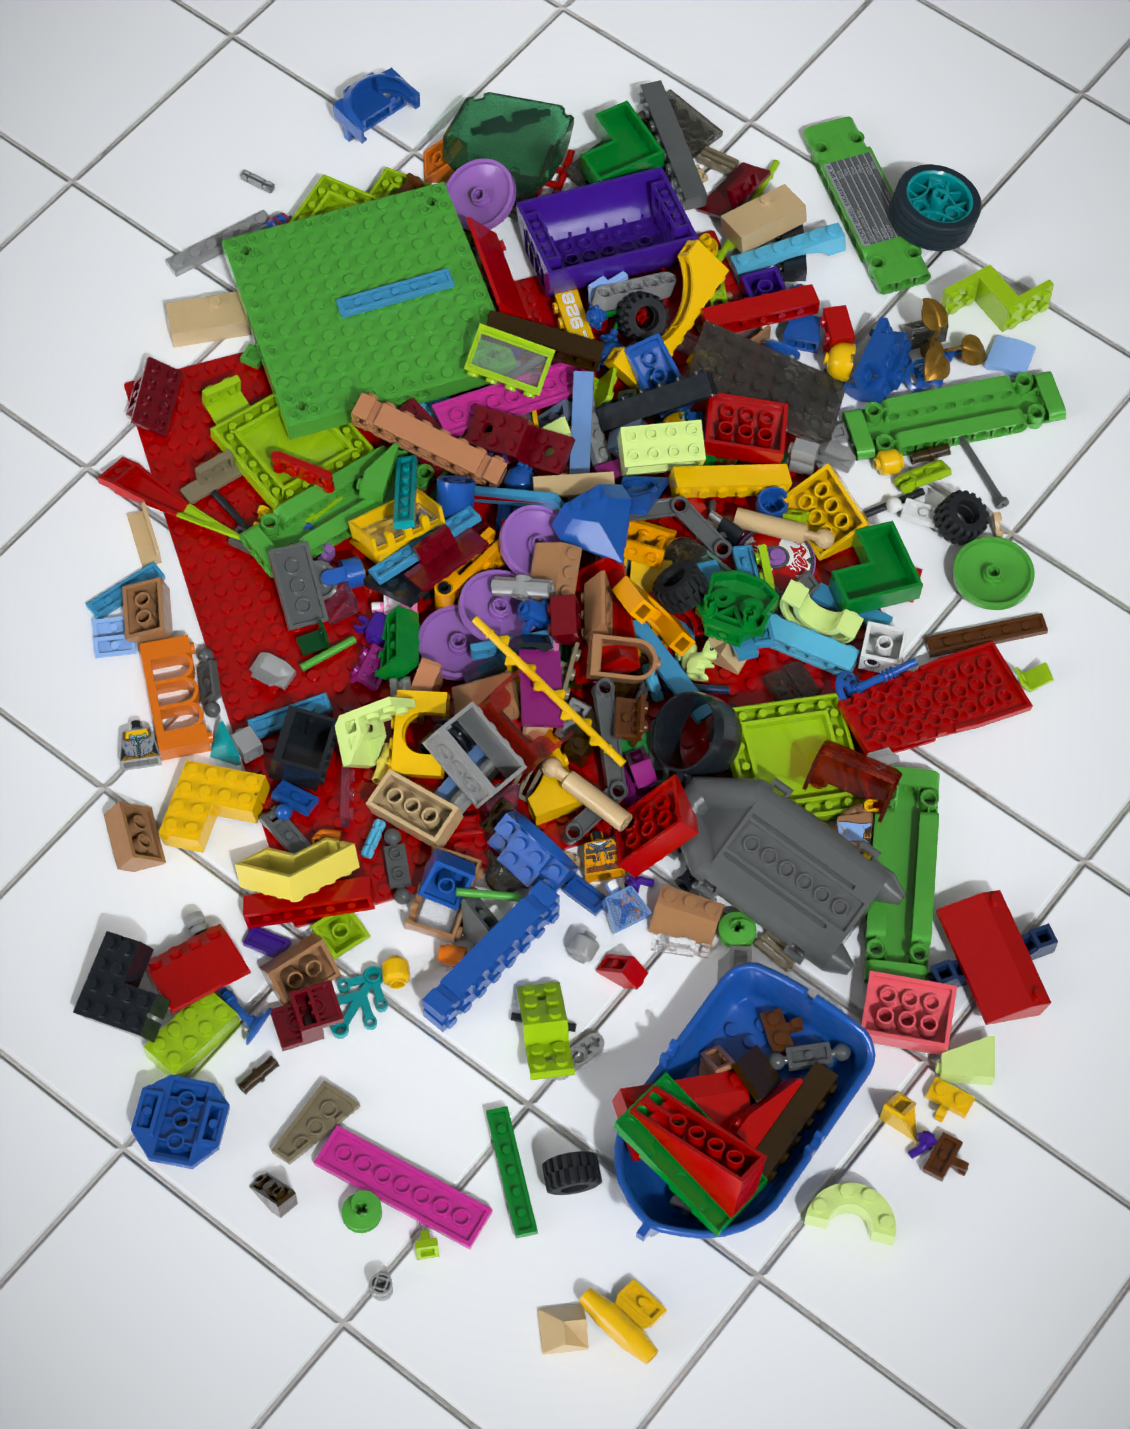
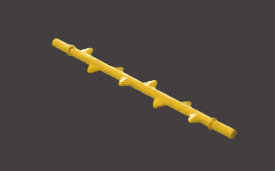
M478 616L472 620V623L486 635V638H489L506 655L505 666L516 665L534 682L533 689L535 691H543L562 710L560 716L562 721L573 720L590 737L589 744L591 746H599L604 751L603 753H607L620 767L627 762L611 744L609 745L591 727L592 720L590 718H582L564 701L566 693L564 689L554 691L535 672L536 665L526 664L508 646L510 640L508 635L498 636Z

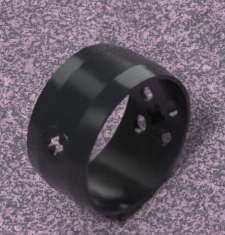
M682 692L670 698L658 712L652 730V744L656 757L662 765L676 773L675 775L678 776L682 787H685L692 776L717 777L725 772L737 757L742 740L741 722L736 711L717 696L702 692ZM708 703L714 717L713 739L702 759L687 768L680 753L681 732L688 717L698 707Z

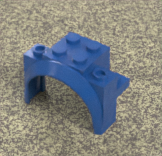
M391 67L381 73L374 74L371 72L367 76H363L355 81L352 85H349L343 90L344 98L337 100L333 104L334 117L343 125L344 138L348 142L356 138L363 144L367 141L364 132L405 107L407 102L414 109L420 107V93Z

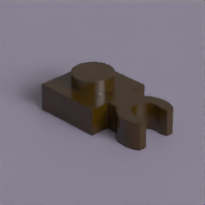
M500 798L488 813L490 816L483 821L480 827L492 834L495 831L494 828L504 815L511 812L515 806L509 801Z

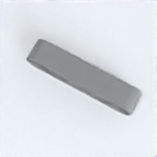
M660 272L602 285L596 288L592 305H598L599 309L605 312L620 308L618 304L624 302L623 298L625 296L630 297L629 293H637V291L657 295L660 299L668 298L672 295L677 278L673 273Z

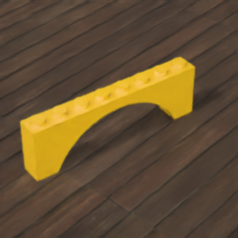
M699 240L687 241L678 254L683 275L681 304L671 326L661 336L671 357L675 348L683 342L686 332L693 327L695 319L701 314V309L705 308L704 306L708 300L715 295L717 287L724 282L725 276L729 271ZM614 347L603 363L609 369L615 367L617 369L616 375L630 389L637 388L640 391L624 352L625 347Z
M516 665L507 666V670L504 672H512L519 691L518 667ZM550 728L540 740L546 759L549 757L559 759L562 763V768L571 773L573 771H570L568 768V758L565 753H561L560 741L557 736H553V728ZM543 775L537 789L528 798V810L535 826L583 809V804L562 789V783L559 780Z

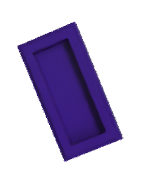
M259 927L250 929L243 941V946L272 958L289 949L292 944L291 940Z

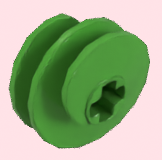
M730 912L720 920L718 936L726 947L730 948V945L751 947L755 942L756 924L742 912Z
M366 1190L357 1191L349 1196L341 1209L343 1223L354 1233L363 1234L372 1231L378 1226L382 1218V1206L378 1197L371 1191Z

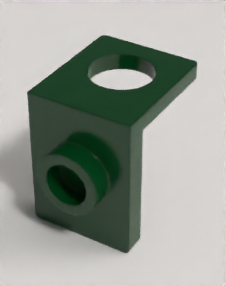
M321 618L318 619L319 630L296 638L303 656L329 647L328 634Z

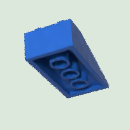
M659 333L624 349L640 390L646 388L653 390L660 383L668 382L670 384L675 382V378L681 377ZM694 404L654 417L653 419L655 423L663 421L669 414L681 410H689Z

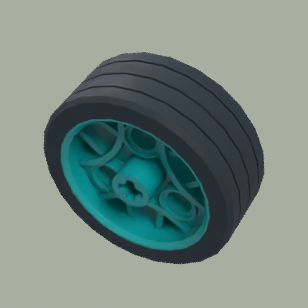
M934 164L919 165L910 168L899 179L888 208L889 218L899 235L913 245L930 251H950L962 246L971 236L981 213V197L973 183L954 169Z

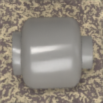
M587 930L584 933L577 932L567 948L570 953L569 957L581 964L591 962L600 947L599 943L595 940L597 936Z

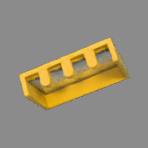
M418 488L415 527L406 530L394 529V500L348 521L352 539L359 541L375 557L446 523L442 506Z

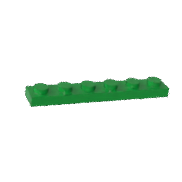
M508 1106L486 1110L515 1238L538 1234V1229Z

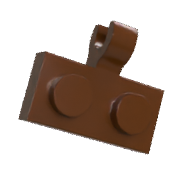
M781 1008L760 1013L759 1017L771 1052L782 1054L785 1053V1048L794 1047L790 1034L803 1031L802 1026L804 1024L801 1017L786 1023Z
M943 1132L922 1172L943 1182L950 1167L956 1173L965 1176L969 1169V1163L957 1158L963 1146V1141Z

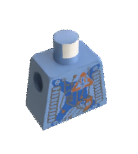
M616 879L605 884L610 896L604 898L602 905L613 935L648 918L652 914L651 910L631 885L621 889Z

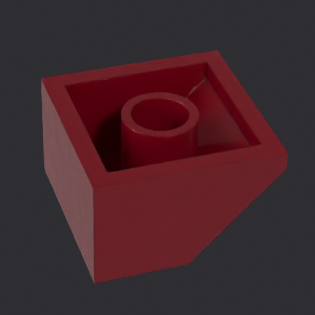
M575 594L550 597V604L547 605L548 616L551 617V624H548L549 636H552L558 644L573 646L575 642H579V648H583L584 640L581 634V628L584 627L581 617V610L583 608Z

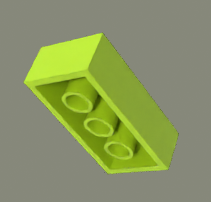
M212 993L183 1008L158 1032L154 1043L149 1041L143 1047L145 1055L167 1076L186 1077L240 1024L238 1013L215 993Z

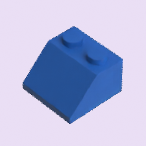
M436 848L426 866L418 895L457 911L464 897L455 895L456 887L469 888L475 878V864Z

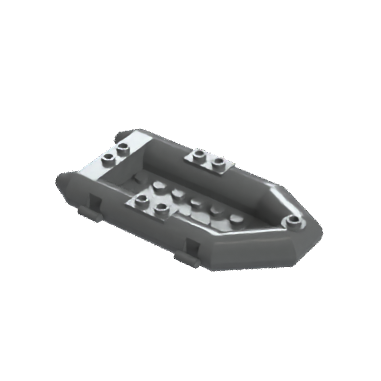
M692 776L683 789L697 817L699 833L680 847L691 876L699 881L695 889L710 900H714L717 895L778 938L787 945L782 953L797 964L801 965L804 959H806L824 972L848 975L854 967V963L844 946L845 942L875 901L899 905L906 895L895 873L877 861L882 853L866 841H863L857 847L789 797L794 790L777 778L769 784L764 779ZM774 787L784 793L785 796L782 798L773 791ZM861 850L868 853L873 859L870 861L860 854ZM707 881L716 888L715 892L703 884ZM795 945L796 947L801 949L804 952V954L801 956L790 947Z

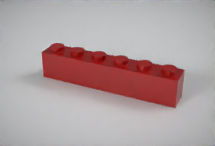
M813 284L801 285L796 288L783 289L774 293H765L756 297H747L738 301L702 308L700 322L707 339L818 314L820 300Z
M371 876L338 880L333 884L321 887L316 893L304 896L298 902H291L287 899H280L276 896L264 895L263 893L243 896V917L248 929L375 909V888Z

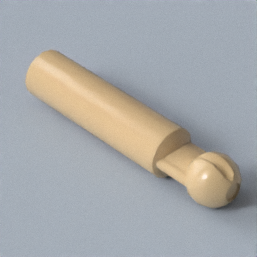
M738 508L736 511L734 523L744 530L801 544L808 539L815 541L823 549L833 545L834 535L828 529L814 532L810 531L805 523Z
M549 757L543 761L542 772L545 776L559 780L562 783V789L619 832L628 826L633 817L631 813L575 771L571 773L562 768V763L559 759Z

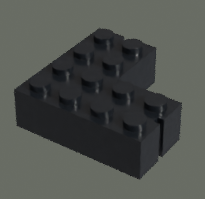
M106 931L73 1013L95 1023L154 1043L162 1024L147 1017V1014L149 1013L164 1020L171 1003L170 1000L158 994L139 988L154 949L140 941Z

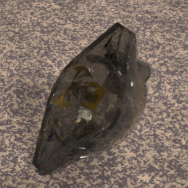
M688 536L676 537L667 542L663 548L665 550L663 560H672V564L683 560L695 562L707 554L706 546L696 543L693 538Z
M490 849L487 851L489 862L485 873V881L492 891L515 892L519 888H531L526 887L497 860L498 856Z

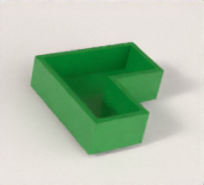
M628 100L595 114L594 129L605 144L580 154V170L590 184L664 167V150Z
M893 520L856 529L852 545L861 564L832 571L829 587L840 611L842 612L847 609L861 614L920 599L923 583Z

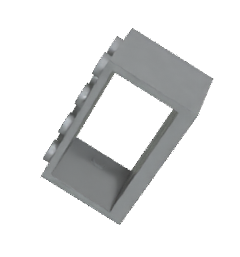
M473 701L422 743L476 809L527 768L522 757L514 752L510 747V743L499 734L496 726L489 722L481 708L475 705ZM458 721L506 778L501 784L497 783L493 786L448 732L454 722Z

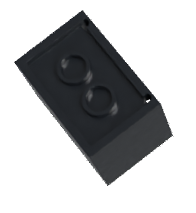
M289 705L273 754L268 778L278 781L285 780L292 785L317 792L319 784L324 785L333 750L336 746L335 724L338 719Z

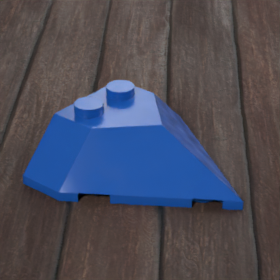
M599 484L565 503L551 526L561 542L571 543L581 547L582 550L603 558H611L616 560L617 563L624 565V549L627 543L630 521L629 512L632 507V499L623 485Z

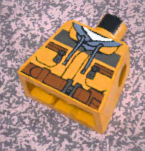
M601 831L592 832L590 834L591 842L584 844V880L592 883L625 877V870L618 866L614 839L604 840Z

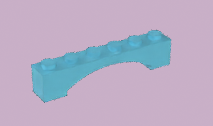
M839 222L731 256V270L739 285L741 275L770 268L777 263L796 256L812 253H824L827 256L844 252L846 251L845 234Z

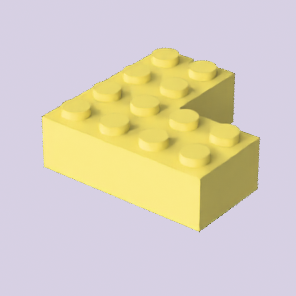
M328 837L295 854L267 847L235 863L241 888L252 892H260L264 895L276 896L280 899H287L291 902L301 901L304 896L318 892L321 887L335 883L336 879L352 874V871L360 867L354 843Z

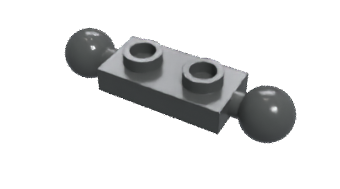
M202 648L197 654L198 660L202 663L197 668L201 704L205 705L204 712L206 716L215 718L221 712L220 705L216 702V700L221 698L217 661L213 660L214 653L211 649Z
M391 828L384 834L385 842L390 845L384 847L390 889L397 888L394 893L396 903L405 905L411 899L410 891L405 888L411 886L405 844L398 845L401 840L400 832L397 829Z
M829 1042L787 1047L785 1048L786 1055L783 1056L781 1053L774 1052L769 1055L768 1061L775 1070H779L785 1064H788L789 1071L811 1069L816 1061L825 1067L833 1066V1058L845 1061L850 1057L851 1050L844 1043H839L834 1049H831Z

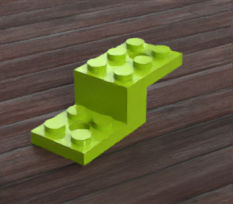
M560 982L518 986L517 996L522 1018L523 1041L530 1080L575 1075L569 1043L568 1019Z

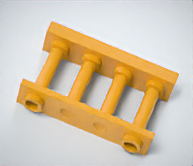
M645 521L629 522L624 558L661 569L665 550L672 551L677 531Z

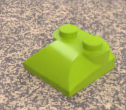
M354 913L324 917L310 926L311 931L324 940L334 960L371 937Z

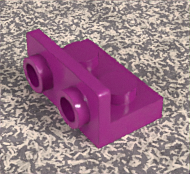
M373 643L368 648H363L359 654V658H361L359 664H355L350 672L352 677L349 682L354 684L358 681L374 692L378 689L382 679L374 675L375 670L380 668L381 658H378L379 651H383L381 647Z

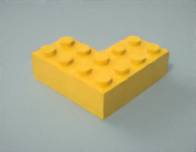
M186 760L159 830L163 844L204 853L217 816L257 824L258 817L263 809L262 804H265L270 790L266 776Z

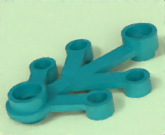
M370 966L364 970L363 975L338 980L337 989L340 993H347L350 987L362 984L363 986L359 991L337 996L339 1005L351 1003L343 1016L344 1022L331 1026L332 1035L335 1038L343 1039L348 1036L349 1024L360 1006L365 1017V1028L367 1030H374L377 1027V1019L373 1016L367 995L373 989L376 998L375 1009L381 1013L388 1009V1001L384 998L381 989L383 980L379 967ZM375 975L377 979L371 980L370 976ZM345 983L347 987L341 988L340 985ZM383 1002L385 1006L379 1007L378 1004ZM369 1020H372V1021L375 1022L373 1025H368V1024H367V1022H368ZM338 1029H344V1030H345V1031H344L343 1033H341V1034L337 1033V1030H338Z

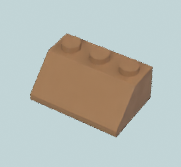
M564 542L536 543L530 577L533 579L552 580L555 588L554 596L575 594L582 548ZM531 598V599L536 600V601H538V602H540V601H542V600H547V601L550 602V599Z
M603 570L584 584V592H581V600L584 605V610H581L582 622H585V627L581 628L582 639L586 640L588 646L589 637L592 634L613 636V594L606 572ZM602 643V646L613 645V644Z
M158 577L123 586L126 641L141 644L172 638L170 588L163 579Z
M511 671L452 687L455 715L473 701L475 705L481 708L489 722H492L494 725L521 717L520 694Z
M118 802L104 813L117 870L137 872L166 863L152 807Z
M663 884L648 932L710 952L718 931L719 922L723 917L725 904Z
M315 933L259 967L267 984L282 1005L290 1003L289 992L328 980L333 981L341 975L324 940Z

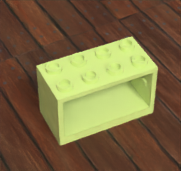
M701 420L620 427L617 436L622 477L671 472L672 468L677 466H703L706 460Z

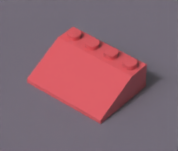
M870 971L861 1026L867 1030L874 1044L941 1056L949 1047L957 986Z

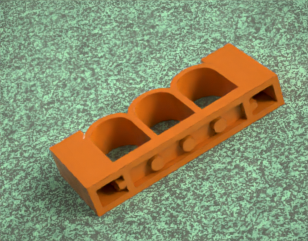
M188 635L139 644L161 761L211 751L210 743H214L212 730L207 731L204 712L201 706H199L201 700L199 687L194 681L196 677L192 654H196L194 642H189ZM177 665H183L188 668V671L179 677L158 681L154 679L153 670ZM180 690H189L194 693L189 700L163 706L159 705V694ZM184 715H194L199 718L192 726L164 731L163 719Z

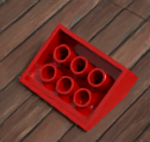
M718 392V396L708 399L703 431L705 455L758 464H781L785 449L788 404Z
M674 774L626 809L633 815L630 823L621 832L614 828L618 866L637 877L699 833L697 817L677 775Z
M221 924L211 926L199 935L192 936L187 941L169 948L168 951L151 957L145 971L158 995L171 1001L168 1009L172 1014L251 973Z

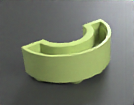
M792 579L780 600V609L787 621L796 622L799 626L813 629L819 634L832 637L843 644L849 643L855 638L864 620L857 613L847 609L842 612H833L820 607L810 598L809 589L802 583L795 582Z
M845 1182L829 1186L817 1194L808 1207L804 1224L826 1229L829 1222L835 1216L843 1213L854 1214L861 1217L867 1223L871 1241L893 1246L896 1237V1220L892 1208L881 1194L866 1185Z

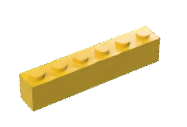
M787 464L677 466L672 468L668 477L672 497L683 496L685 498L759 496L762 490L769 487H780L788 493L792 485Z

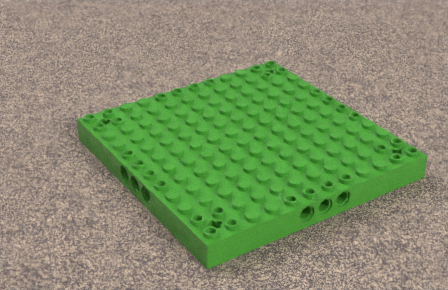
M444 182L222 240L223 253L289 440L352 423L351 412L362 392L374 394L379 398L378 402L383 404L390 402L397 407L396 409H399L411 398H415L421 404L491 384L486 382V378L480 375L478 379L466 375L467 371L464 370L479 324L486 325L490 310H496ZM446 268L449 269L455 287L343 319L336 304V299ZM481 334L471 364L504 376L517 368V362L511 348L482 340L483 334Z

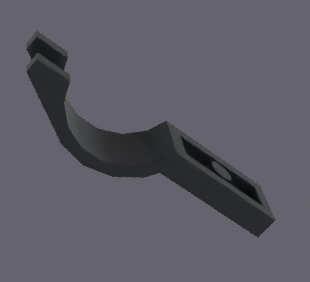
M523 634L513 637L509 640L508 644L514 652L522 647L530 646L540 649L543 653L554 648L549 635ZM501 651L500 656L464 672L465 682L469 683L506 671L507 666L504 664L506 655Z

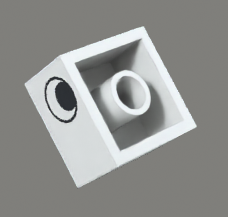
M868 621L858 668L881 673L882 670L885 671L890 666L895 667L901 664L909 629Z

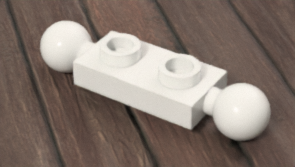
M891 497L887 500L886 508L889 512L896 513L902 511L900 518L939 530L934 525L936 521L933 520L934 511L937 507L909 498L906 499L905 504L897 497Z

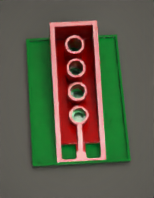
M667 1072L615 1121L614 1128L617 1130L618 1135L668 1184L670 1190L691 1209V1213L717 1237L767 1185L768 1179L762 1174L767 1156L714 1123Z

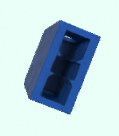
M810 315L790 320L783 333L782 343L788 344L800 351L818 354L820 317Z

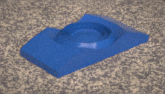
M623 477L621 485L624 486L632 499V507L629 514L647 515L669 484L668 477Z

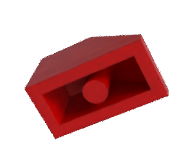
M606 954L595 970L598 974L622 988L635 990L642 986L644 979L649 973L634 956Z

